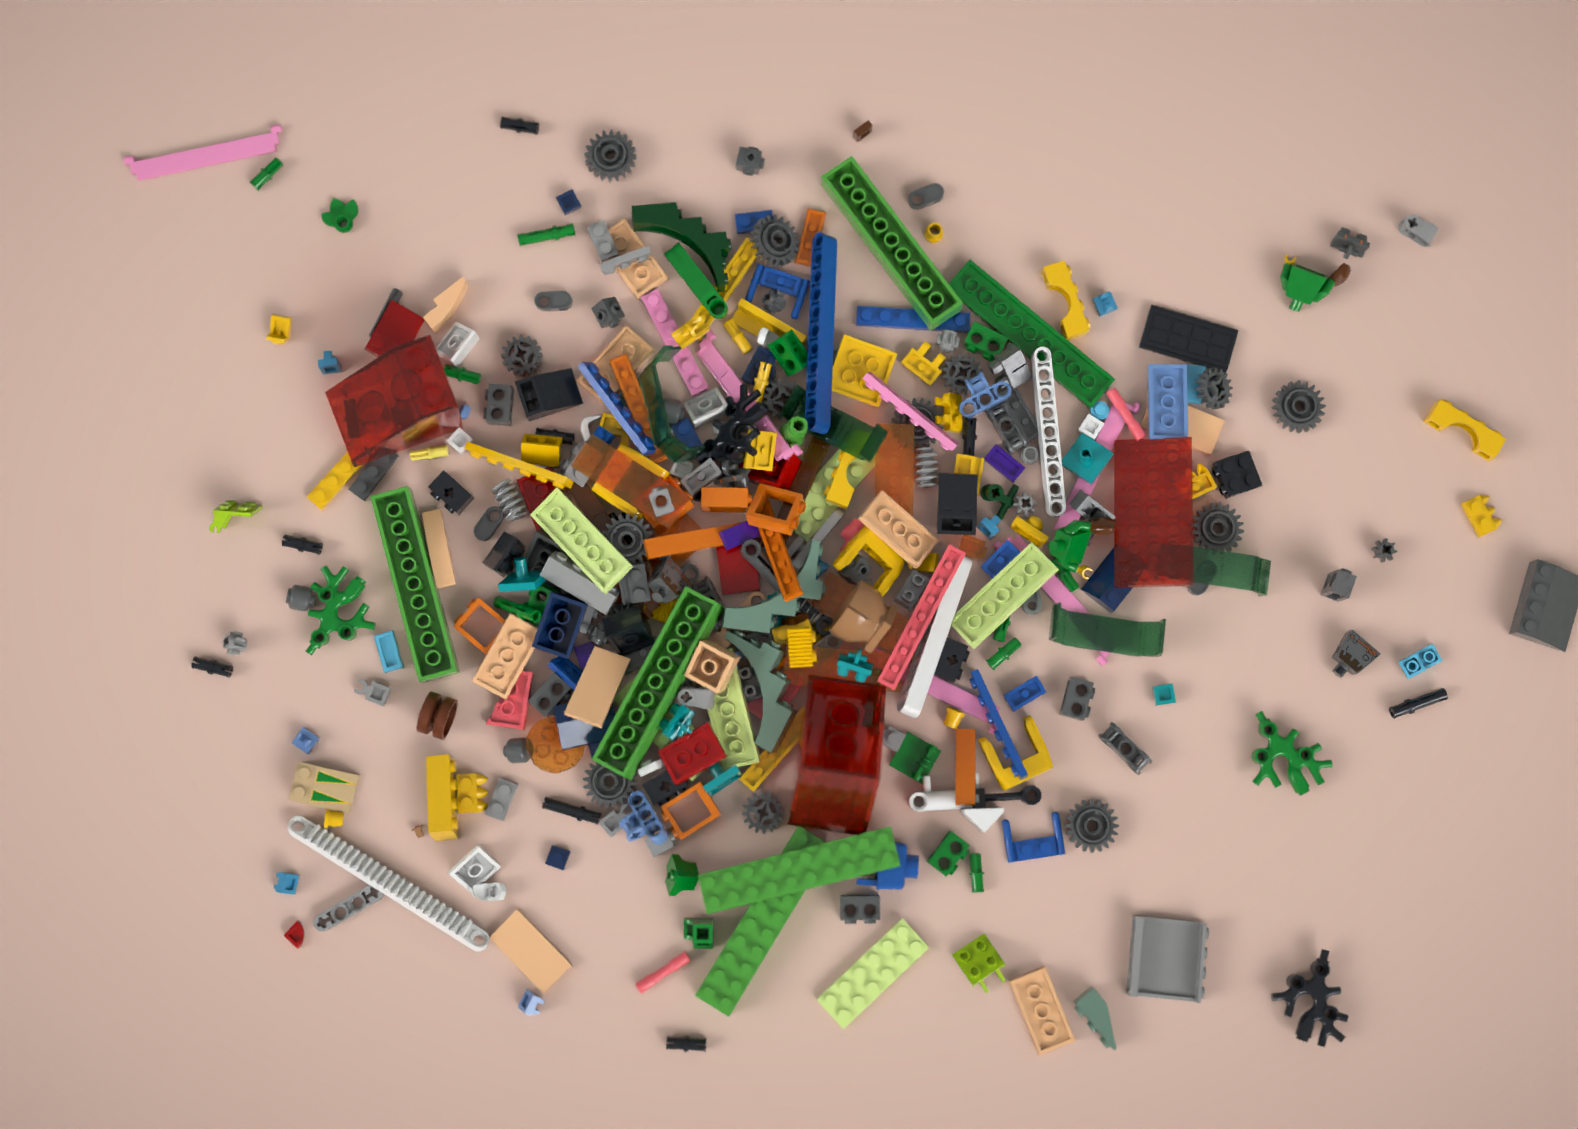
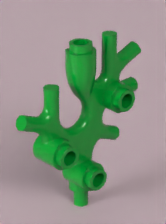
M328 566L322 567L320 570L327 580V585L322 587L314 582L311 586V589L318 593L319 599L325 602L326 606L322 610L309 609L308 616L320 620V627L312 632L311 640L309 641L311 644L305 651L310 655L317 648L320 649L321 646L328 644L330 640L329 634L333 631L338 632L341 639L351 641L355 639L357 629H375V622L364 620V615L370 608L365 603L361 605L356 614L349 620H343L337 614L340 606L354 601L366 587V581L356 576V578L350 581L343 592H339L337 587L349 572V569L344 566L337 575H333ZM330 592L331 596L327 599L326 595ZM348 630L351 631L349 636L346 635ZM321 635L324 636L322 641L319 640Z
M1262 711L1255 714L1260 722L1258 724V732L1262 737L1268 739V746L1255 749L1252 752L1251 758L1253 762L1260 765V771L1252 782L1259 786L1264 778L1267 777L1270 778L1275 788L1281 786L1282 783L1272 765L1273 760L1277 756H1284L1289 762L1287 772L1289 782L1295 793H1298L1299 796L1310 791L1308 788L1309 784L1301 772L1302 767L1306 766L1309 769L1317 785L1323 784L1325 781L1319 771L1322 768L1332 767L1333 763L1332 760L1319 761L1314 759V754L1322 750L1321 745L1316 743L1311 747L1295 749L1293 742L1299 734L1297 730L1292 729L1286 737H1282L1277 733L1276 724L1271 722L1269 718L1266 719ZM1265 727H1268V733L1265 732ZM1302 751L1305 753L1304 758L1301 756ZM1259 753L1262 755L1261 760L1258 758Z

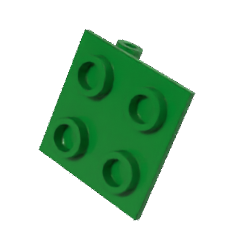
M907 732L889 766L923 785V776H928L941 750Z

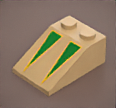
M298 762L288 800L350 813L360 775L306 762Z

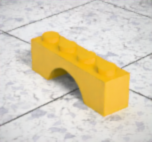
M1065 260L1043 267L1041 274L1046 288L1061 293L1068 303V313L1059 324L1063 337L1069 341L1087 335L1091 326L1089 319L1084 316L1083 302L1078 299L1077 285L1075 282H1072L1070 266L1066 265Z
M1440 399L1436 401L1423 421L1438 431L1449 426H1457L1464 429L1472 439V452L1487 461L1496 458L1506 441V438L1502 437L1499 431L1489 429L1484 422L1474 420L1469 417L1466 411L1456 409L1447 400Z
M854 428L852 433L848 432L845 443H848L846 450H841L838 460L841 462L838 468L834 467L831 478H834L831 485H827L824 495L827 496L826 502L847 510L854 493V488L847 480L846 469L855 459L869 456L876 436Z

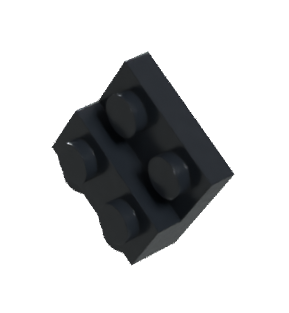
M1249 450L1215 461L1212 464V473L1215 478H1218L1220 484L1218 488L1225 499L1263 486Z

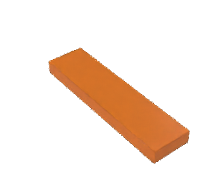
M956 729L955 804L956 806H975L976 730Z

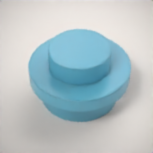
M1097 401L1091 407L1090 413L1098 420H1103L1109 415V406L1103 401Z

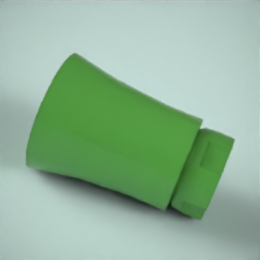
M796 416L783 424L779 432L791 447L795 444L799 446L805 439L808 423L805 418Z

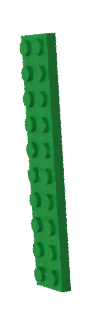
M969 260L950 281L949 285L967 308L996 332L1008 337L1007 341L1020 348L1022 353L1030 360L1032 352L1037 348H1048L1052 357L1054 380L1089 409L1114 382L1115 379L972 260ZM1038 352L1037 358L1040 361H1044V354L1042 352Z

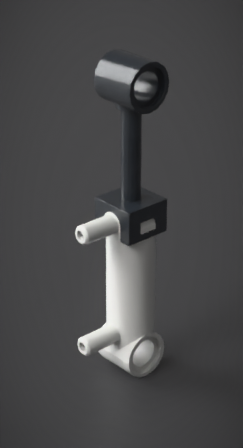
M976 773L975 806H956L955 790L931 791L930 776H923L924 792L912 793L908 798V804L914 811L986 808V802L1021 800V802L1027 805H1035L1040 802L1042 794L1036 786H1025L1020 792L985 794V788H980L979 773ZM1029 790H1033L1036 795L1032 801L1026 798V793ZM916 796L923 798L924 802L921 807H916L913 804V799Z

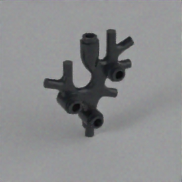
M742 384L740 385V398L737 403L734 402L731 396L726 398L725 414L730 418L726 423H721L717 419L712 422V425L719 430V433L714 440L708 439L704 442L701 449L702 452L696 456L698 462H702L705 458L709 459L710 457L718 459L723 457V455L738 462L744 459V451L751 456L757 454V450L751 446L752 440L761 434L757 428L739 440L735 438L734 433L740 425L754 424L768 414L769 408L763 401L757 402L747 412L745 410L748 405L762 395L758 389L748 395L747 385Z
M1324 949L1321 950L1320 958H1317L1310 966L1313 974L1310 980H1305L1304 977L1298 974H1290L1286 979L1289 988L1284 992L1271 993L1272 1001L1284 1000L1286 1002L1284 1015L1292 1017L1296 1000L1300 995L1308 994L1313 998V1006L1299 1019L1295 1034L1297 1035L1296 1039L1308 1042V1039H1311L1315 1022L1321 1021L1322 1028L1317 1045L1325 1047L1329 1035L1333 1036L1340 1043L1345 1039V1036L1334 1027V1021L1347 1022L1348 1020L1347 1014L1340 1013L1336 1007L1327 1004V999L1330 996L1341 994L1340 986L1328 987L1325 984V977L1330 973V961H1327L1330 951ZM1320 965L1321 970L1318 972L1317 967ZM1294 979L1297 980V983L1295 985H1293ZM1329 1010L1330 1013L1326 1016V1011Z

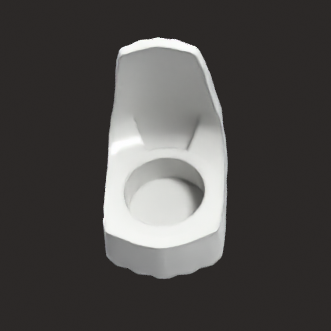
M763 327L757 336V343L768 347L767 345L779 336Z
M602 415L585 417L581 422V434L585 443L591 437L589 425L599 421Z
M504 883L475 884L471 890L473 897L484 901H500L506 895Z

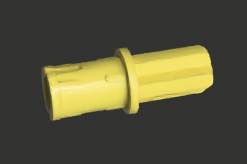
M447 444L432 447L428 445L425 449L410 451V459L412 461L427 458L431 461L433 458L449 456Z

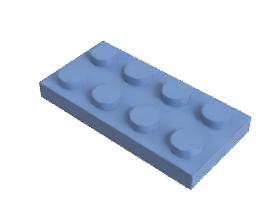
M1148 364L1149 440L1187 441V364Z

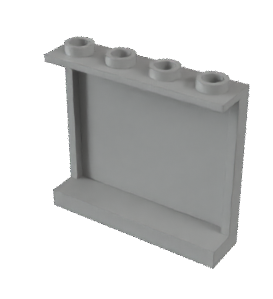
M1132 915L1126 994L1133 997L1143 996L1201 1003L1205 993L1204 987H1202V979L1206 977V967H1203L1208 952L1207 947H1205V939L1209 937L1207 924L1195 921Z

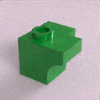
M672 854L666 866L667 878L665 883L668 895L677 896L678 893L685 890L694 891L699 880L696 863L684 861L679 854Z
M684 918V939L693 941V949H713L714 918Z

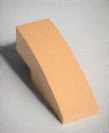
M464 277L433 299L437 306L423 316L435 333L448 322L459 307L468 287Z

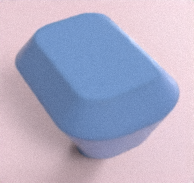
M467 404L456 409L462 419H466L471 410Z

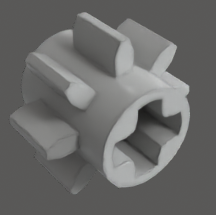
M943 330L942 334H938L936 344L940 345L939 350L953 352L954 348L958 349L960 338L956 337L957 333L951 330Z
M1023 492L1021 498L1019 496L1015 497L1018 501L1013 504V507L1018 509L1016 514L1022 512L1026 517L1028 511L1034 513L1035 509L1032 506L1036 505L1037 502L1032 500L1033 494L1029 497ZM1028 501L1027 506L1023 508L1021 506L1022 502Z
M234 631L230 632V635H225L222 645L224 649H228L227 654L240 655V652H244L247 648V639L243 638V633Z

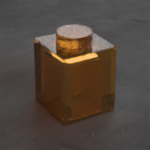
M963 535L958 547L959 550L966 553L965 556L977 562L980 560V557L984 558L987 547H984L985 541L969 535Z

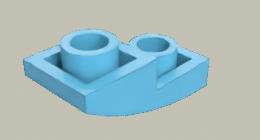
M1432 643L1399 661V664L1409 679L1443 660Z

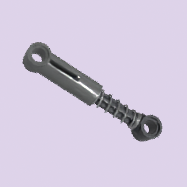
M751 539L744 542L740 550L742 558L748 561L778 593L781 592L768 554L756 540ZM747 546L755 548L756 552L754 555H749L746 552ZM797 597V601H800L799 611L808 614L809 622L812 624L811 626L814 628L815 633L823 637L831 634L829 630L822 631L819 625L820 622H826L830 627L833 619L818 612V609H815L812 606L813 604L807 601V598Z

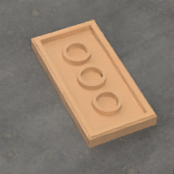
M625 218L608 229L619 256L645 247ZM650 256L649 260L638 263V261L633 262L626 269L616 268V271L637 300L669 279L653 256Z
M625 325L592 363L599 368L598 372L601 376L609 381L613 392L617 393L620 390V386L609 360L627 353L632 368L636 372L655 351V348L628 325ZM581 374L576 381L606 406L584 375Z
M1188 405V440L1174 442L1210 456L1225 420ZM1148 406L1140 424L1145 430H1148Z
M883 490L876 495L858 518L914 569L921 565L939 541Z
M509 613L472 682L507 699L535 649L532 647L538 628Z
M594 646L564 712L565 715L602 728L631 659Z
M519 909L489 937L543 994L572 966Z
M1046 966L1008 980L1039 1056L1075 1041Z

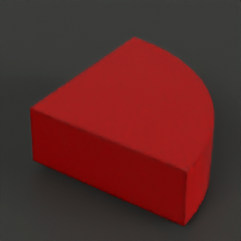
M296 921L283 935L297 949L301 947L305 935L300 921Z

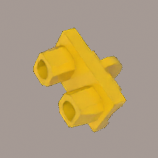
M698 314L671 333V336L683 350L710 331V329Z

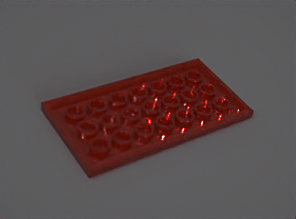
M1192 437L1140 439L1138 441L1136 439L1114 440V516H1116L1115 520L1117 521L1114 527L1115 588L1194 586Z

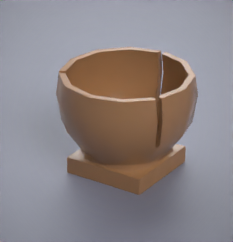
M861 580L839 609L829 627V632L848 643L864 642L866 644L864 650L871 654L892 626L898 608L892 604L889 608H886L881 593L870 583Z

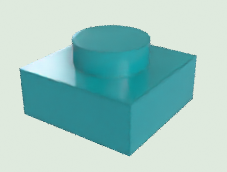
M1173 683L1152 687L1155 706L1176 703Z

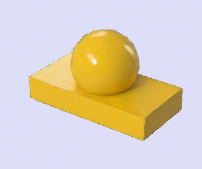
M1017 516L1010 525V529L1039 548H1042L1049 538L1041 532L1043 522L1037 516H1030L1025 521Z

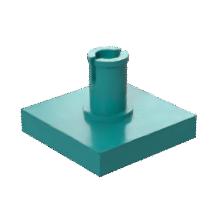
M1081 433L1062 459V466L1092 485L1114 453L1084 433Z
M518 557L513 560L516 572H511L498 584L499 592L536 590L547 579L540 576L542 570L528 571L526 557Z
M717 762L708 767L714 779L704 785L703 788L712 797L739 779L742 773L736 765L724 772Z

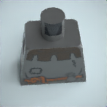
M670 556L655 565L648 581V586L654 592L652 594L653 600L665 604L677 598L683 592L685 586L689 588L693 584Z
M1349 630L1344 634L1332 655V658L1338 663L1332 671L1340 678L1347 671L1352 675L1358 674L1381 653L1354 630Z

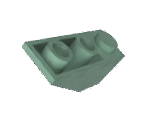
M1091 986L1073 1001L1076 1004L1074 1009L1081 1017L1085 1015L1089 1020L1087 1025L1094 1033L1098 1031L1102 1036L1099 1040L1106 1048L1111 1047L1115 1050L1116 1044L1107 1003Z

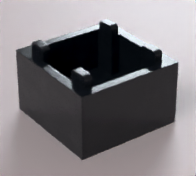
M638 605L602 619L606 638L618 655L625 656L655 643L651 627Z

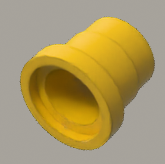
M931 223L925 229L924 236L928 242L937 243L942 239L943 230L939 223ZM936 228L939 234L933 235L929 230Z
M947 706V714L943 724L957 729L965 713Z
M326 809L324 828L329 826L342 827L344 812Z

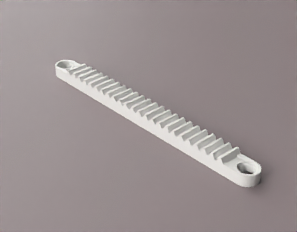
M294 816L290 819L288 832L294 838L472 950L483 951L489 943L488 933L473 924L472 920H467L464 915L461 916L457 911L454 912L451 907H446L445 903H440L432 895H427L418 886L414 887L405 878H400L392 870H387L386 866H381L378 861L375 862L371 857L368 858L365 853L362 854L359 849H354L346 841H341L340 837H335L327 829H322L319 824L316 825L302 816ZM301 823L304 828L302 830H295L293 824ZM480 936L484 939V943L478 945L474 942V938Z

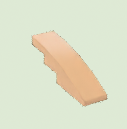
M440 508L423 512L424 529L436 587L439 589L456 585L452 554L449 548L442 510Z

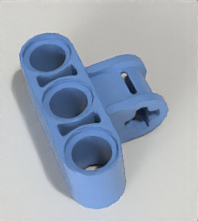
M980 371L979 375L969 380H964L972 396L961 402L959 409L963 417L973 418L1007 400L1011 395V387L1005 381L989 386L982 371ZM1001 386L1007 387V394L999 395L997 393L998 388ZM984 395H988L991 398L990 403L987 405H983L980 402L981 397ZM967 404H971L974 407L973 412L970 414H966L963 411L964 406Z
M640 791L631 793L628 802L633 812L619 822L620 828L624 829L627 834V840L635 841L647 834L654 844H663L667 840L668 834L650 802ZM660 830L657 835H654L656 831Z

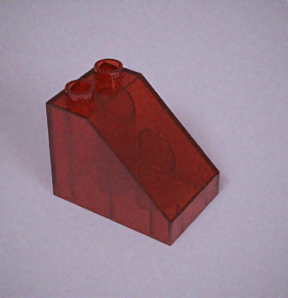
M431 335L391 348L325 392L354 467L456 431L459 427L463 428L457 402Z
M809 675L791 790L788 825L855 835L867 832L881 776L886 686Z

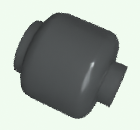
M664 398L662 402L659 401L656 416L659 417L661 422L676 425L679 419L683 420L685 408H681L682 403L679 400Z
M293 585L292 589H288L286 603H288L290 609L305 612L309 609V606L314 605L315 595H312L310 587Z
M511 738L503 747V754L510 763H526L534 753L533 744L527 738Z

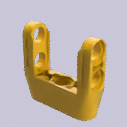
M621 443L595 482L592 491L626 514L629 513L632 518L634 515H637V521H639L643 515L635 507L613 494L633 462L657 477L667 479L670 473L639 452Z
M864 526L847 543L833 562V566L840 571L852 562L862 548L885 569L874 584V587L881 593L883 598L900 575L906 561L867 526Z
M1031 715L1024 717L1023 721L1025 731L1036 754L1021 760L1028 774L1027 778L1019 780L1018 776L1014 777L1010 766L1003 769L991 742L985 736L978 739L989 767L1003 791L1054 767L1048 749Z

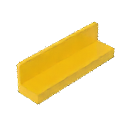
M743 298L739 301L738 309L732 317L737 326L756 337L761 328L765 327L777 336H781L792 329L802 345L807 340L806 335Z

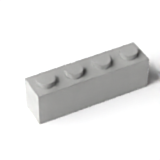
M558 551L549 556L540 573V576L605 615L613 608L621 593L620 589L615 585L607 594H604L574 561L569 559L566 554Z

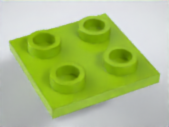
M226 500L223 504L213 509L214 519L213 523L209 526V530L213 533L215 526L217 533H219L222 527L223 529L227 527L232 516L252 517L262 510V505H256V502L238 504L235 500Z
M982 934L952 954L973 987L980 983L985 993H988L989 990L983 979L993 972H996L1002 983L1006 981L999 970L1006 964L985 934Z

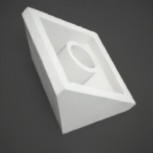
M456 321L434 349V352L451 365L459 367L480 338L474 330Z
M718 387L683 402L695 429L726 415L727 403Z
M1004 808L961 809V814L980 832H986L1004 812Z
M481 844L472 849L448 873L472 893L473 885L483 884L501 866Z

